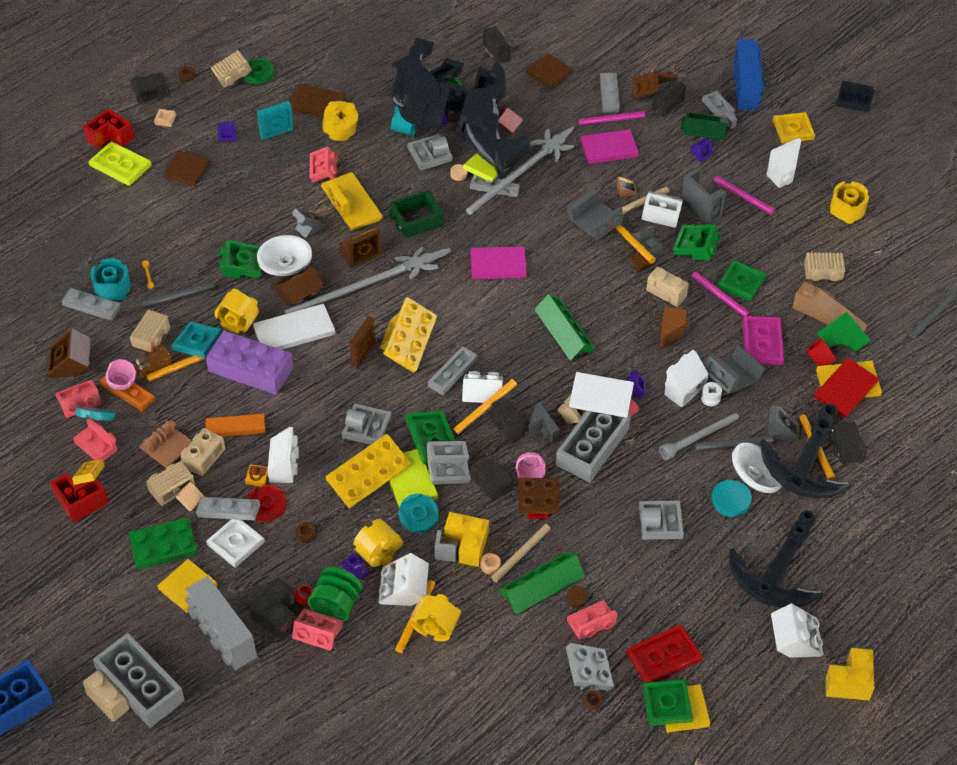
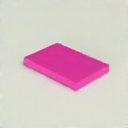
M630 129L585 135L580 138L588 164L636 158L639 156Z
M525 247L471 248L472 279L526 278Z
M743 316L744 350L760 364L783 365L781 317Z

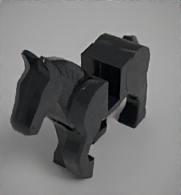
M416 38L413 46L409 49L408 55L391 65L392 68L397 69V75L391 89V97L393 103L399 107L401 117L414 125L439 129L445 108L460 112L456 135L466 139L482 159L495 167L499 179H504L506 169L512 167L520 158L528 153L531 147L529 138L524 135L516 139L499 137V113L496 104L506 94L505 70L498 61H495L491 71L478 68L473 89L447 83V81L461 74L464 63L446 58L439 67L429 72L423 65L422 60L432 54L434 42Z

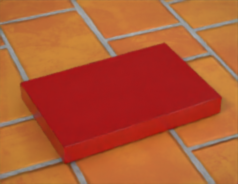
M847 358L816 391L814 398L823 404H833L837 408V414L846 419L878 383L879 378L850 358Z
M682 624L626 649L627 656L645 683L658 682L703 661L702 654Z

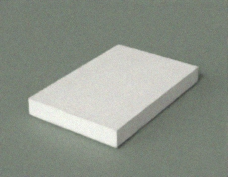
M576 372L569 407L627 418L634 382Z

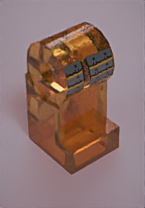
M162 343L156 346L155 351L136 358L133 366L141 378H146L147 374L171 365L172 360Z

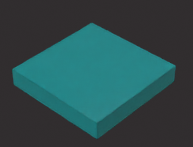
M289 101L257 111L259 134L262 140L294 130Z
M189 322L171 345L172 350L206 358L222 334L223 329Z

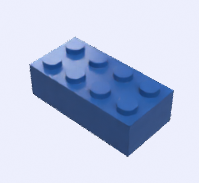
M737 39L733 63L737 110H757L758 104L762 102L761 91H764V81H761L763 79V69H760L762 67V58H759L761 47H758L757 40Z
M29 659L0 676V735L54 703L49 689Z

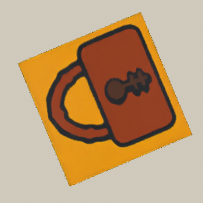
M250 464L245 483L260 487L266 485L268 467Z

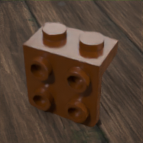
M651 70L649 73L639 74V77L632 79L633 99H640L659 93L658 84L678 79V75L673 74L671 71L659 73V70Z
M519 477V512L528 514H558L560 510L559 478Z

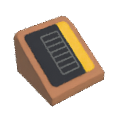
M617 177L616 185L620 197L637 195L634 181Z

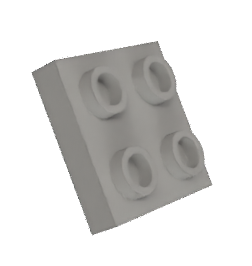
M440 134L408 143V149L420 171L452 161L448 142Z
M354 404L353 408L347 412L342 438L370 445L385 435L391 419V412Z
M680 501L639 502L642 540L683 539L684 532Z
M573 643L566 647L574 685L580 686L582 693L586 694L590 690L610 691L614 687L605 649Z

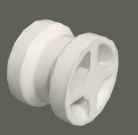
M715 382L706 383L703 386L702 402L711 407L718 405L722 394L721 386Z

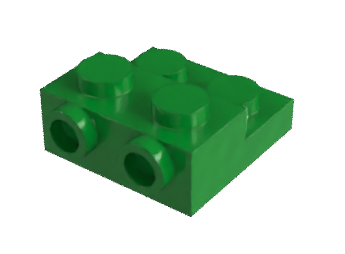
M716 224L682 225L673 248L674 255H692L693 260H710L711 256L716 254V243L721 241V233L718 232Z
M226 239L224 246L221 245L219 250V256L222 259L219 261L218 270H222V276L240 279L241 275L259 278L261 267L258 264L257 253L260 246Z

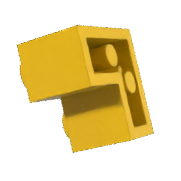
M449 512L444 527V539L458 540V545H460L459 563L479 567L489 535V520Z
M851 648L847 659V666H829L826 675V696L870 701L874 690L873 650Z

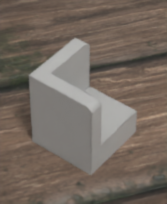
M437 530L435 560L455 562L458 540L442 539V530Z

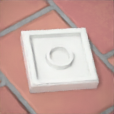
M231 519L211 536L206 543L236 568L265 543V540L242 520Z

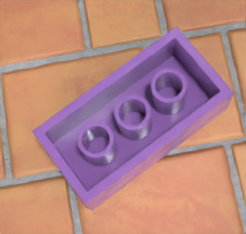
M223 330L206 356L208 372L277 395L293 369L292 353Z

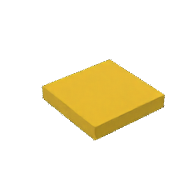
M806 112L773 116V122L781 143H788L797 138H800L801 141L815 139V133Z
M187 559L157 586L158 590L188 613L190 607L185 600L187 598L186 588L206 576L211 579L216 587L217 582Z
M701 684L687 686L693 722L666 724L667 733L710 727V719Z

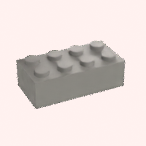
M587 411L558 449L556 466L590 483L629 430L631 415L628 414L626 418Z
M208 576L186 588L187 598L185 600L190 607L188 609L190 616L193 620L197 619L200 622L199 627L204 635L208 634L211 637L210 642L215 650L219 649L222 652L221 657L227 666L231 665L236 671L257 658L253 635Z
M129 633L125 634L93 659L96 670H101L127 697L128 705L149 728L185 701L182 688Z

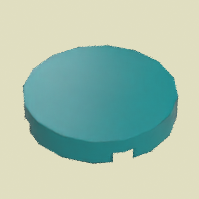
M76 407L75 414L82 418L89 417L94 420L111 421L115 419L116 412L102 408Z
M734 480L718 483L714 487L711 496V502H713L716 511L729 517H736L739 514L746 513L750 508L752 500L751 492L746 485Z
M417 493L409 495L402 501L398 517L400 524L411 533L421 534L434 528L438 521L439 510L431 497Z

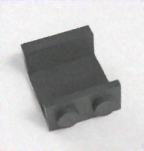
M697 168L684 176L681 199L705 223L710 225L722 218L726 193L720 189L710 195L698 184L700 169Z
M594 188L567 207L569 220L597 241L624 221L622 208L619 207L615 211L608 208L599 201L598 191Z
M740 345L736 347L731 358L722 361L713 354L709 356L704 366L709 376L728 394L759 383L765 371V368Z

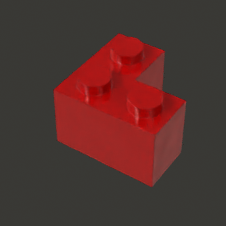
M109 108L83 126L86 141L97 149L110 140L124 147L135 139L132 123Z
M67 472L50 481L54 497L72 523L109 504L105 489L97 478L94 481L81 483L77 486L76 484L74 485L73 479Z

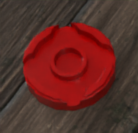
M262 485L258 489L256 487L247 497V499H256L260 502V508L256 516L258 521H273L281 517L286 510V496L282 489L275 485Z

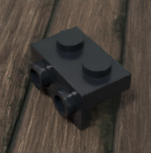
M843 80L836 106L869 113L875 87Z

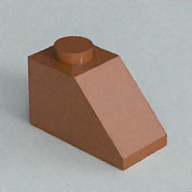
M664 307L659 347L663 348L682 337L684 328L688 329L689 317H686V309Z

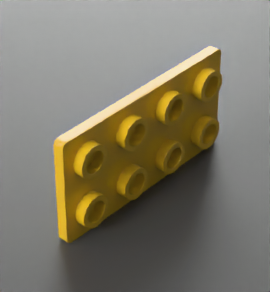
M352 172L321 184V187L351 231L383 219L382 214Z
M406 297L400 312L390 320L380 348L384 350L383 354L411 372H416L437 315Z
M385 434L332 471L325 479L347 507L352 508L408 468L411 462L391 437Z

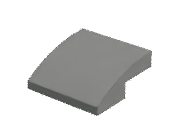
M465 441L427 443L431 484L470 482L471 476L467 464L469 454Z

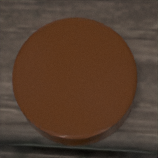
M189 66L180 68L178 71L179 79L183 82L192 81L195 78V70Z
M304 522L297 526L296 537L300 542L310 543L315 540L317 532L316 527L312 523Z
M572 587L567 592L566 600L569 606L582 608L587 603L588 595L582 587Z

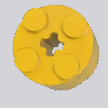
M331 101L328 103L324 111L322 128L324 133L330 136L329 138L336 141H346L355 134L358 121V112L355 109V105L344 101Z
M852 181L851 184L841 182L834 188L830 213L846 223L852 224L865 215L869 200L868 190L858 182Z
M232 289L216 308L215 317L216 319L219 317L221 320L220 324L225 329L233 333H239L240 331L245 333L259 313L258 301L241 293L238 289Z
M376 519L372 521L373 525L369 528L367 526L362 528L354 540V545L356 546L354 550L372 567L385 566L391 563L392 556L403 545V540L382 519Z
M424 595L412 617L413 621L411 624L418 633L425 637L430 634L434 636L433 640L447 641L457 624L461 610L448 602L449 599L445 595Z

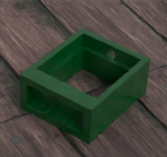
M687 112L686 117L682 116L680 129L684 130L683 135L724 140L727 117Z
M430 190L391 202L390 218L395 220L398 232L402 233L404 238L444 226V213ZM426 207L430 216L405 223L401 214Z

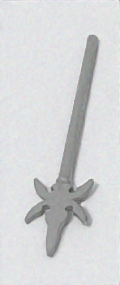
M574 127L565 130L561 134L552 136V139H550L549 129H547L544 135L545 140L531 141V145H542L541 150L466 209L467 213L472 214L543 156L552 154V151H554L555 162H557L560 157L559 150L568 151L574 148V145H563L565 139L573 132Z
M421 247L414 253L413 258L409 256L395 257V261H401L404 264L286 309L284 314L317 306L402 272L412 270V273L409 275V279H412L418 275L420 269H438V265H431L430 263L450 253V248L421 255L424 250Z

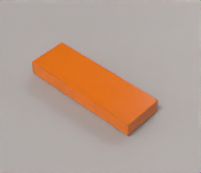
M105 376L100 380V384L141 412L145 411L156 400L153 394L136 383H133L131 387L125 390H115L107 384Z
M264 414L206 418V429L221 437L265 433Z

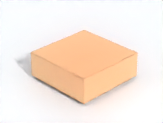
M159 109L154 119L155 125L171 127L176 117V112Z
M191 482L187 483L176 496L188 511H192L200 502L201 497H204Z

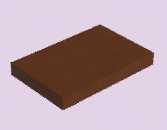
M298 84L289 102L292 111L323 118L328 103L331 101L345 102L346 94Z

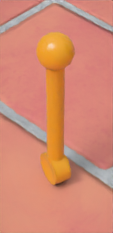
M145 260L142 262V267L145 268L148 280L147 287L153 289L154 283L151 281L149 273V262Z

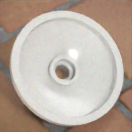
M282 235L269 239L262 244L257 253V260L261 269L275 276L294 275L305 269L312 258L310 245L304 239L292 235Z
M741 443L736 446L732 453V461L740 478L757 491L764 493L777 492L782 485L771 476L761 456L760 447L752 443Z

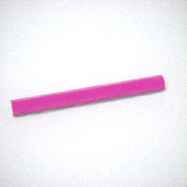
M645 111L578 119V124L582 126L644 118Z
M715 177L714 182L770 215L775 212V209L721 177Z
M695 271L691 277L739 314L750 316L751 313L698 272Z

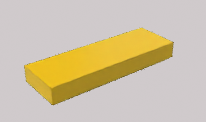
M99 459L84 462L72 478L74 485L94 481L104 468V461Z

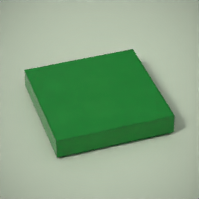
M734 260L720 280L718 288L751 302L766 279L767 274Z
M686 679L642 683L649 726L693 722Z

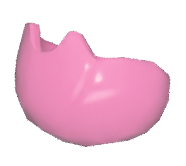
M118 359L112 361L106 372V382L115 390H125L134 383L136 370L133 364L127 360Z
M527 452L520 455L516 461L518 479L519 477L543 478L546 472V465L542 456L535 452Z

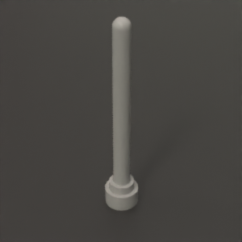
M734 413L674 444L666 443L660 446L659 452L661 457L666 461L673 458L678 450L737 421L739 415Z

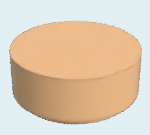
M456 164L451 167L450 176L456 181H462L467 178L468 171L464 169V165Z
M485 554L480 560V568L485 574L492 575L501 567V560L496 554Z

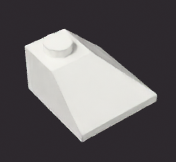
M800 138L771 150L767 176L779 188L793 182L801 143Z

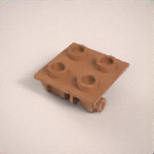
M173 420L166 421L161 428H157L156 432L154 431L149 438L144 439L143 443L139 446L141 450L165 468L175 462L180 457L183 449L192 442L174 428L176 424Z

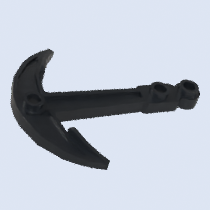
M826 403L821 408L811 429V435L793 469L780 462L782 457L770 447L765 439L760 441L761 456L771 476L785 489L799 496L814 499L832 497L849 487L848 482H835L825 479L821 483L810 479L808 476L821 443L827 436L837 414V408L833 404Z
M806 510L800 513L798 521L794 523L787 535L786 542L762 577H758L750 572L749 565L740 558L734 548H730L729 565L738 585L752 598L766 605L783 608L789 604L797 607L804 606L816 601L823 595L821 591L793 588L791 592L778 587L797 549L802 546L810 529L814 526L815 515L813 512Z

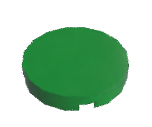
M258 58V60L250 59L247 62L252 71L244 76L243 79L251 84L266 83L274 76L273 64L264 58Z

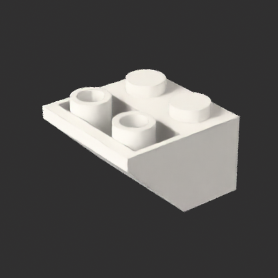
M648 191L641 220L676 228L683 199Z
M692 350L688 354H684L678 363L668 368L664 395L680 407H683L703 389L709 374L696 351Z
M469 371V374H465L463 378L462 402L484 403L503 387V376H499L497 372H488V375H480L478 371ZM502 398L496 403L501 404Z
M293 427L285 429L270 440L268 461L269 483H293L294 475L298 473L296 459H299V447H297L298 438L297 435H294Z
M410 553L383 566L378 603L412 606L419 603L424 595L426 596L429 563Z
M789 604L771 613L777 651L790 658L820 657L823 655V642L819 634V622L815 616L793 604Z

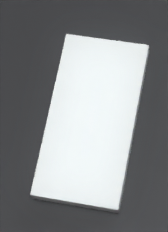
M324 304L253 323V329L258 342L281 350L335 335V329Z

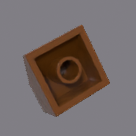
M380 228L369 229L339 242L340 255L350 268L382 255Z
M310 267L294 275L287 276L270 287L287 305L294 304L296 306L304 302L303 298L306 296L312 297L318 294V289L322 288L323 284L314 267Z
M71 328L49 347L47 377L78 376L83 371H86L90 365L91 337Z

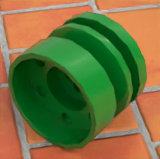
M337 567L324 568L316 582L317 586L314 587L308 598V605L312 611L343 620L344 622L351 614L354 607L353 603L356 602L362 590V584L358 578L344 569Z

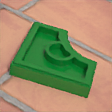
M848 312L817 333V336L819 338L822 337L830 348L844 346L851 349L854 353L871 341Z

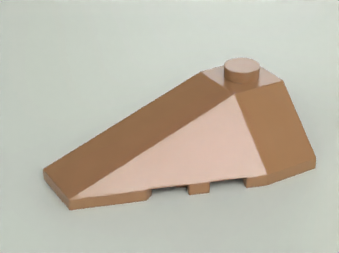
M804 282L795 294L793 308L827 325L848 312L863 332L867 329L868 325L827 290L813 283Z

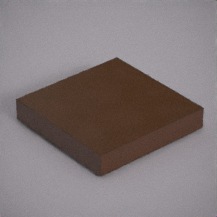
M547 54L526 69V74L549 89L573 73L572 68L551 54Z
M178 150L164 171L163 176L167 179L196 186L209 166L210 159Z
M368 316L350 341L351 365L357 369L376 343L375 322L372 317Z

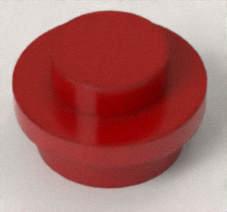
M309 585L299 586L294 592L295 600L301 605H308V598L313 588Z

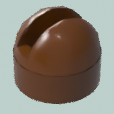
M595 690L588 691L583 698L584 705L588 709H596L602 702L600 693ZM594 697L596 700L590 704L588 701Z

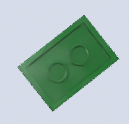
M443 410L406 414L405 420L422 464H428V442L455 441Z
M189 517L128 532L137 570L198 555Z

